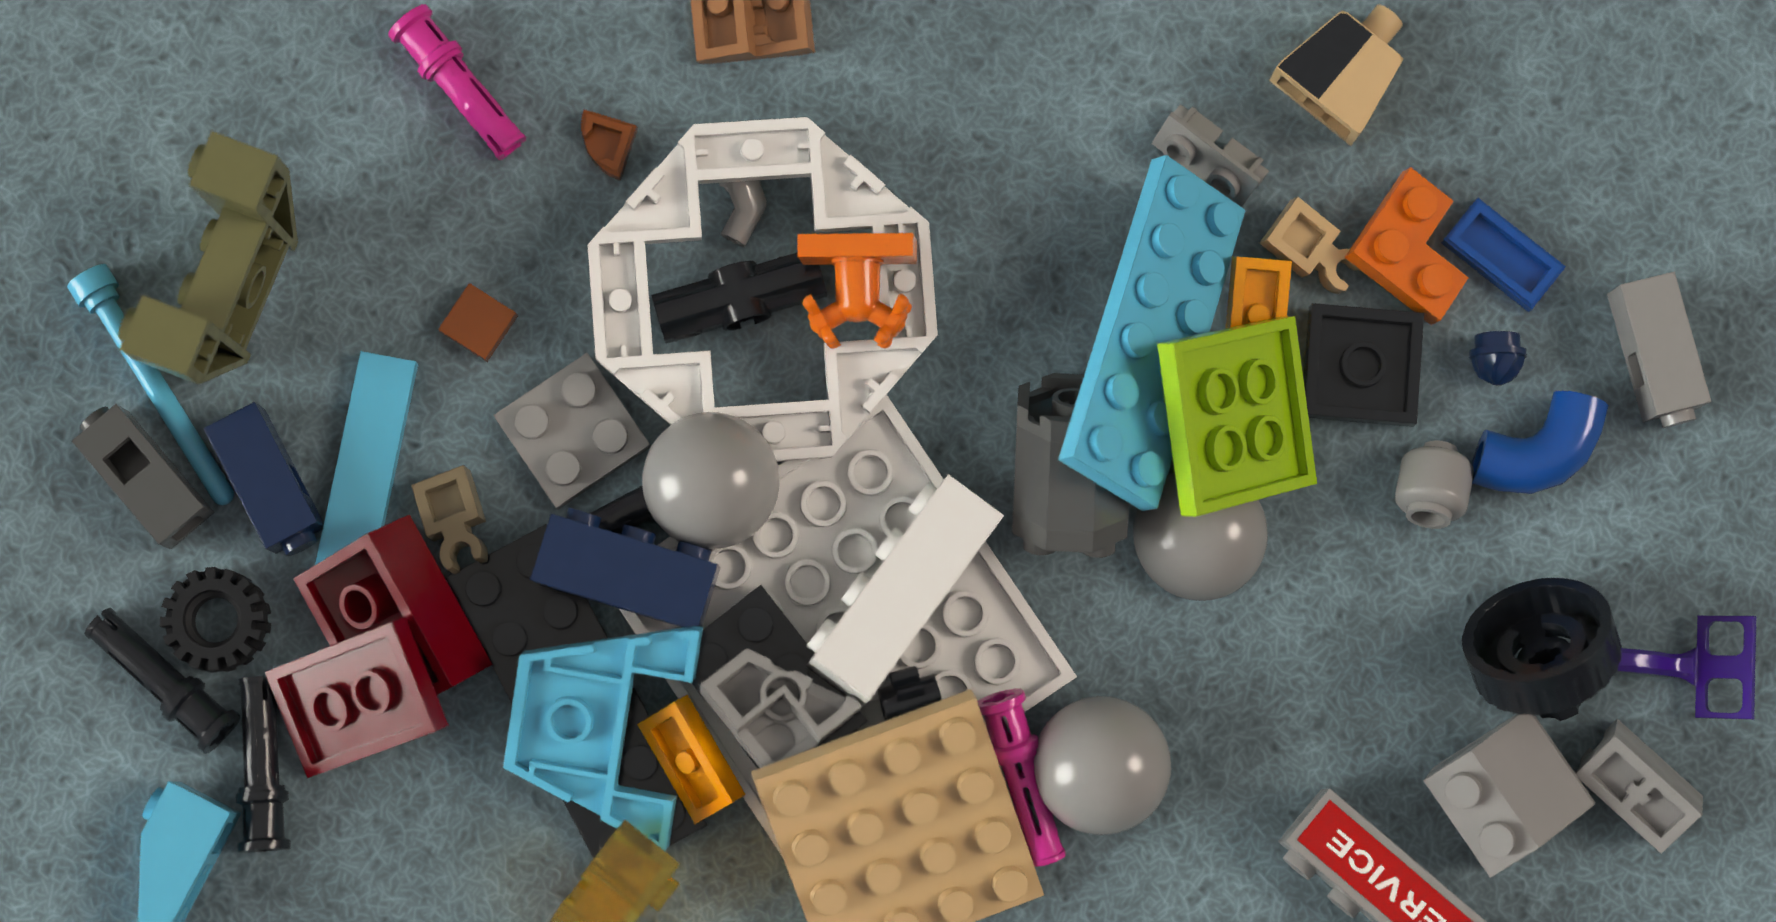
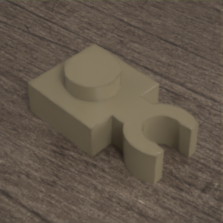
M462 465L412 484L426 537L432 541L444 538L439 552L443 566L453 574L459 573L460 566L457 562V555L462 548L468 546L471 547V553L476 561L481 564L488 562V550L485 543L476 537L471 527L486 522L471 470Z

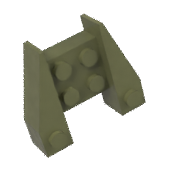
M211 131L206 145L200 144L195 149L189 163L188 176L191 177L189 186L220 216L218 220L213 218L207 224L200 242V250L204 254L195 273L189 272L181 284L177 302L182 306L178 309L142 295L137 308L132 306L128 309L119 328V339L122 340L119 348L121 352L133 360L198 385L248 363L251 353L246 348L287 250L295 251L298 244L289 168L277 155Z

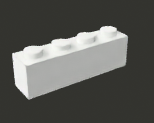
M949 474L938 489L929 482L925 485L908 508L910 512L917 516L905 533L894 527L874 554L884 562L871 579L862 572L859 574L841 599L850 608L837 625L827 618L807 645V647L815 652V655L806 667L845 696L849 695L856 698L862 707L871 699L1004 516Z

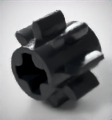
M917 666L890 672L888 676L891 685L877 689L885 721L942 700L934 674L920 677Z

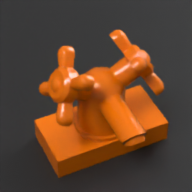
M797 234V257L803 265L835 266L836 301L820 309L811 294L803 299V307L808 311L807 317L810 320L811 329L823 339L829 348L835 349L841 346V343L832 329L846 321L855 323L869 321L880 327L874 338L877 345L884 349L890 347L893 338L905 327L907 314L910 313L912 305L908 298L901 293L896 299L893 308L879 301L880 267L883 264H917V240L914 234Z

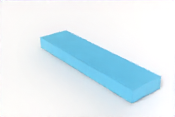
M360 351L315 565L365 534L385 525L418 368L416 361Z

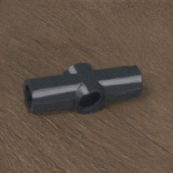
M793 253L756 264L755 261H741L729 264L709 273L708 279L651 296L662 334L667 344L722 327L725 331L738 330L742 328L740 323L754 319L755 324L764 322L772 316L771 313L803 304V299L810 294L815 300L827 297V290L820 265H803L797 257V253Z

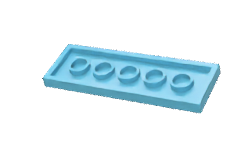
M1168 155L1151 160L1058 458L1062 463L1141 511L1158 508L1173 457L1157 344L1210 332L1245 214L1244 208Z

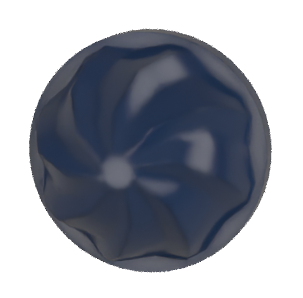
M1491 331L1474 336L1475 348L1469 351V359L1472 361L1473 369L1479 378L1492 385L1502 386L1518 376L1527 357L1526 348L1520 346L1519 333Z

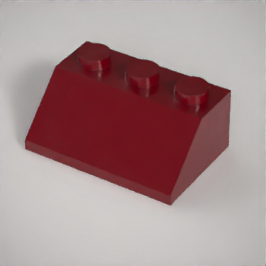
M410 514L365 534L293 578L330 646L406 617L436 695L493 665Z

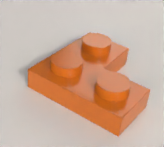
M1410 167L1400 174L1344 258L1412 311L1424 313V320L1433 325L1441 321L1469 277L1426 244L1454 201Z

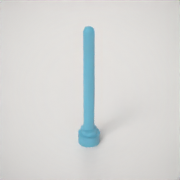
M100 264L77 275L68 283L67 288L79 307H86L90 314L97 313L119 349L122 340L119 339V328L124 317L123 311L116 302L120 297L116 291L119 283L107 264ZM121 352L212 500L219 505L229 504L234 498L232 486L159 369L133 360Z

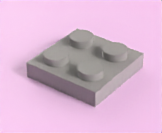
M585 353L493 415L557 510L651 447L588 353Z

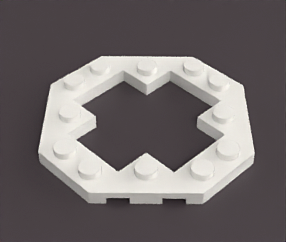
M808 117L693 124L678 141L677 146L648 175L626 200L625 205L588 244L596 361L670 425L689 415L704 412L729 414L746 421L767 440L777 462L832 458L938 335L929 222L912 207L909 208L885 187V184L857 159L852 155L849 156L825 135V132ZM811 177L815 233L871 229V233L914 234L917 240V264H883L880 267L879 301L893 308L896 299L901 293L908 298L912 305L910 313L907 314L905 327L893 338L891 346L886 349L879 347L874 339L840 342L841 346L835 349L829 348L824 343L827 400L714 407L710 351L653 355L645 244L702 240L698 184Z

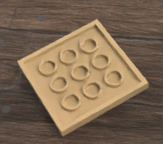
M972 689L751 771L807 922H976L1044 896Z

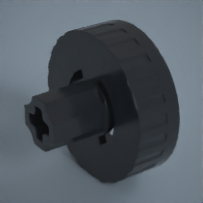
M1566 578L1529 580L1496 593L1474 611L1467 621L1462 635V648L1476 689L1484 697V700L1500 710L1519 715H1540L1541 719L1555 718L1563 721L1579 714L1581 703L1595 696L1598 691L1610 682V679L1616 674L1622 658L1621 641L1608 601L1592 586ZM1560 637H1564V638H1567V639H1571V641H1570V643H1569L1566 639H1563V638H1560ZM1519 651L1518 656H1517V659H1516L1514 656H1515V654Z

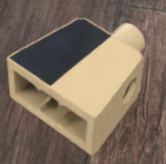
M1377 5L1362 24L1348 12L1340 11L1285 57L1275 68L1269 81L1351 146L1367 125L1403 61L1401 55L1388 45L1402 28L1403 23L1393 11L1383 5Z

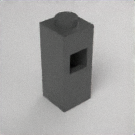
M117 404L110 409L105 406L90 414L82 422L80 429L83 432L72 440L73 444L159 545L172 549L215 513L128 410Z

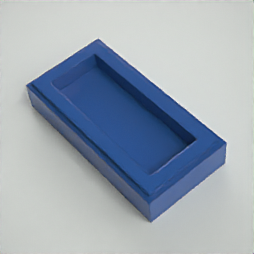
M1479 198L1471 204L1441 242V244L1528 312L1534 308L1566 267Z

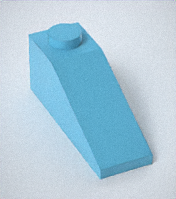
M169 781L165 789L158 787L153 792L142 814V817L148 821L141 832L138 922L185 921L235 827L241 812L182 782Z

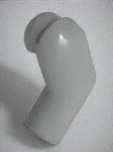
M760 180L719 183L721 187H724L729 192L735 207L721 232V236L741 247H745L767 205Z

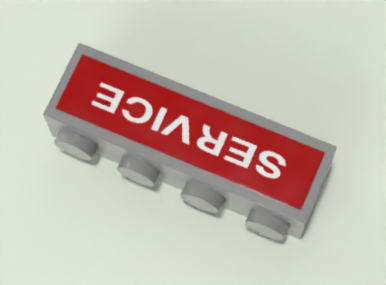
M1330 788L1321 789L1278 840L1288 850L1283 860L1307 880H1310L1314 874L1318 875L1333 888L1327 897L1352 918H1355L1361 912L1371 922H1486Z

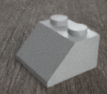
M1516 714L1434 766L1423 780L1490 878L1540 848L1595 805V801L1535 715Z

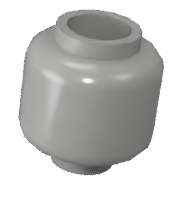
M1440 440L1428 441L1424 446L1411 449L1403 455L1396 486L1395 502L1406 513V518L1411 523L1430 529L1445 528L1450 525L1451 521L1459 519L1467 512L1474 467L1465 456L1458 453L1455 445Z

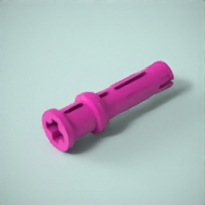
M423 4L413 8L391 27L388 37L394 43L401 42L419 64L418 73L423 79H427L430 82L435 81L443 89L469 124L487 143V146L492 150L498 160L506 158L520 147L527 137L509 119L501 106L469 70L462 60V47L455 40L449 41L431 19L433 11L429 6Z
M1015 688L993 693L981 698L977 702L984 717L999 766H1002L1014 809L1033 864L1037 867L1055 863L1064 858L1066 853L1061 845L1053 814L1044 804L1036 785L1034 756L1036 755L1039 739L1037 735L1031 734L1022 706V703L1026 700L1024 690ZM1003 716L1007 718L1011 733L1007 731ZM1017 763H1021L1023 770H1019ZM1025 787L1029 789L1039 821V827L1036 826Z

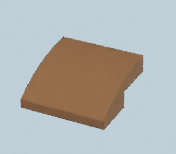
M691 0L696 61L700 64L815 53L810 0Z

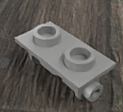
M1180 104L1168 116L1151 144L1162 151L1164 155H1168L1242 207L1269 172L1268 169L1261 165L1264 159L1256 156L1234 138H1231L1223 149L1219 148L1214 143L1220 137L1223 130L1200 114L1195 107L1192 106L1188 110Z

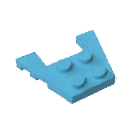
M690 626L523 651L519 655L503 768L568 803L572 800L600 815V820L618 830L622 827L645 839L646 845L666 852L670 844L677 796L620 786L618 784L634 674L639 673L692 683L696 677L703 627Z

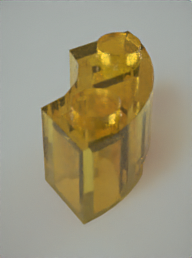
M624 820L580 876L582 878L581 881L563 900L550 922H640L650 906L659 912L680 886V883L672 878L677 872L680 863Z

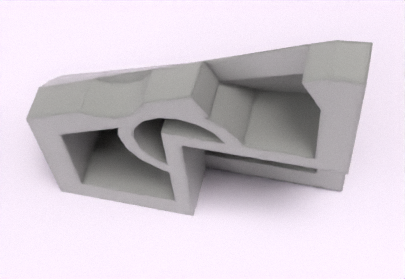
M749 649L741 652L701 683L700 686L702 697L759 768L819 746L862 707L856 698L849 695L843 697L813 683V679L797 671H787L772 664L769 658Z

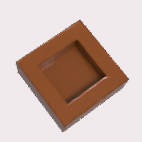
M469 283L438 330L488 362L518 315Z

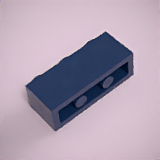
M568 508L566 517L551 513L530 578L531 581L682 628L690 626L703 627L721 568L718 564L709 561L712 551L681 541L678 542L676 551L654 545L656 534L629 525H623L621 534L599 528L601 517Z

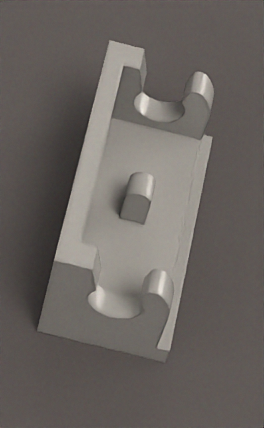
M1617 718L1606 729L1603 735L1604 738L1593 750L1589 748L1582 755L1579 768L1575 771V774L1590 790L1662 854L1703 815V795Z

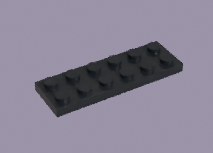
M547 524L489 554L488 562L481 564L476 561L461 569L459 573L446 577L464 614L492 662V667L511 703H513L519 655L523 651L608 639L588 599L540 585L530 580ZM633 686L618 784L620 786L677 796L669 844L671 846L708 825L705 819L694 824L637 724L650 716ZM563 800L605 881L660 852L646 845L645 839L622 827L618 830L600 820V815L572 800L569 803Z

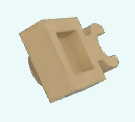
M1299 197L1288 202L1259 243L1279 260L1292 261L1291 269L1301 278L1310 275L1315 268L1318 271L1319 280L1323 287L1332 293L1339 294L1346 291L1349 287L1337 275L1336 267L1339 262L1344 263L1354 271L1359 270V268L1344 258L1350 249L1339 250L1332 244L1341 231Z

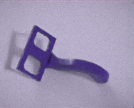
M1697 615L1696 648L1681 654L1621 648L1622 658L1617 672L1684 679L1695 686V718L1754 720L1756 616ZM1740 622L1743 625V651L1739 655L1711 654L1709 651V629L1713 623ZM1713 679L1740 680L1743 686L1742 708L1736 713L1711 712L1708 708V685Z

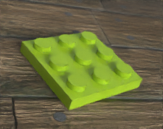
M1295 316L1267 319L1157 344L1181 516H1200L1317 484Z

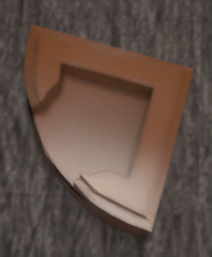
M584 109L581 119V132L589 156L593 158L600 167L599 169L604 173L621 181L638 130L637 125Z

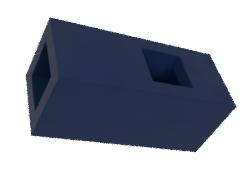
M253 402L203 428L265 549L275 554L284 551L286 556H292L314 545L317 542L314 534L323 529L324 521L266 410L256 402Z

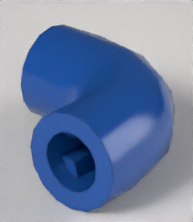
M1573 391L1553 392L1547 419L1542 429L1535 435L1526 438H1513L1484 430L1472 461V466L1474 467L1472 484L1496 491L1533 494L1564 484L1588 463L1601 436L1609 405L1605 401L1587 394Z

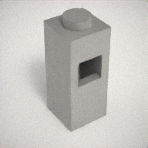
M1675 271L1619 285L1609 292L1607 297L1643 423L1660 419L1662 427L1667 428L1696 420L1694 410L1712 401Z

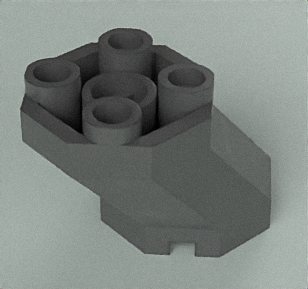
M1052 373L1042 377V386L1039 389L1030 392V382L1019 385L1012 533L1022 538L1023 549L1034 555H1049L1056 551L1082 552L1090 557L1104 558L1114 554L1115 544L1127 538L1129 503L1058 460L1085 374Z

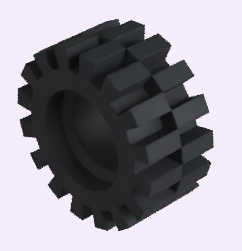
M206 567L203 572L194 570L186 574L187 580L183 583L177 581L171 587L175 592L171 598H164L161 607L167 608L166 616L160 617V627L166 629L167 635L162 636L166 646L174 649L173 655L180 661H184L189 666L204 671L229 672L237 670L236 667L241 664L247 665L254 660L252 656L257 650L262 651L266 644L263 641L265 634L270 633L272 623L268 622V614H271L269 604L265 603L263 599L265 594L258 586L251 582L252 580L228 569ZM211 599H226L234 606L237 612L238 620L235 631L230 637L221 642H208L197 631V612L205 602Z

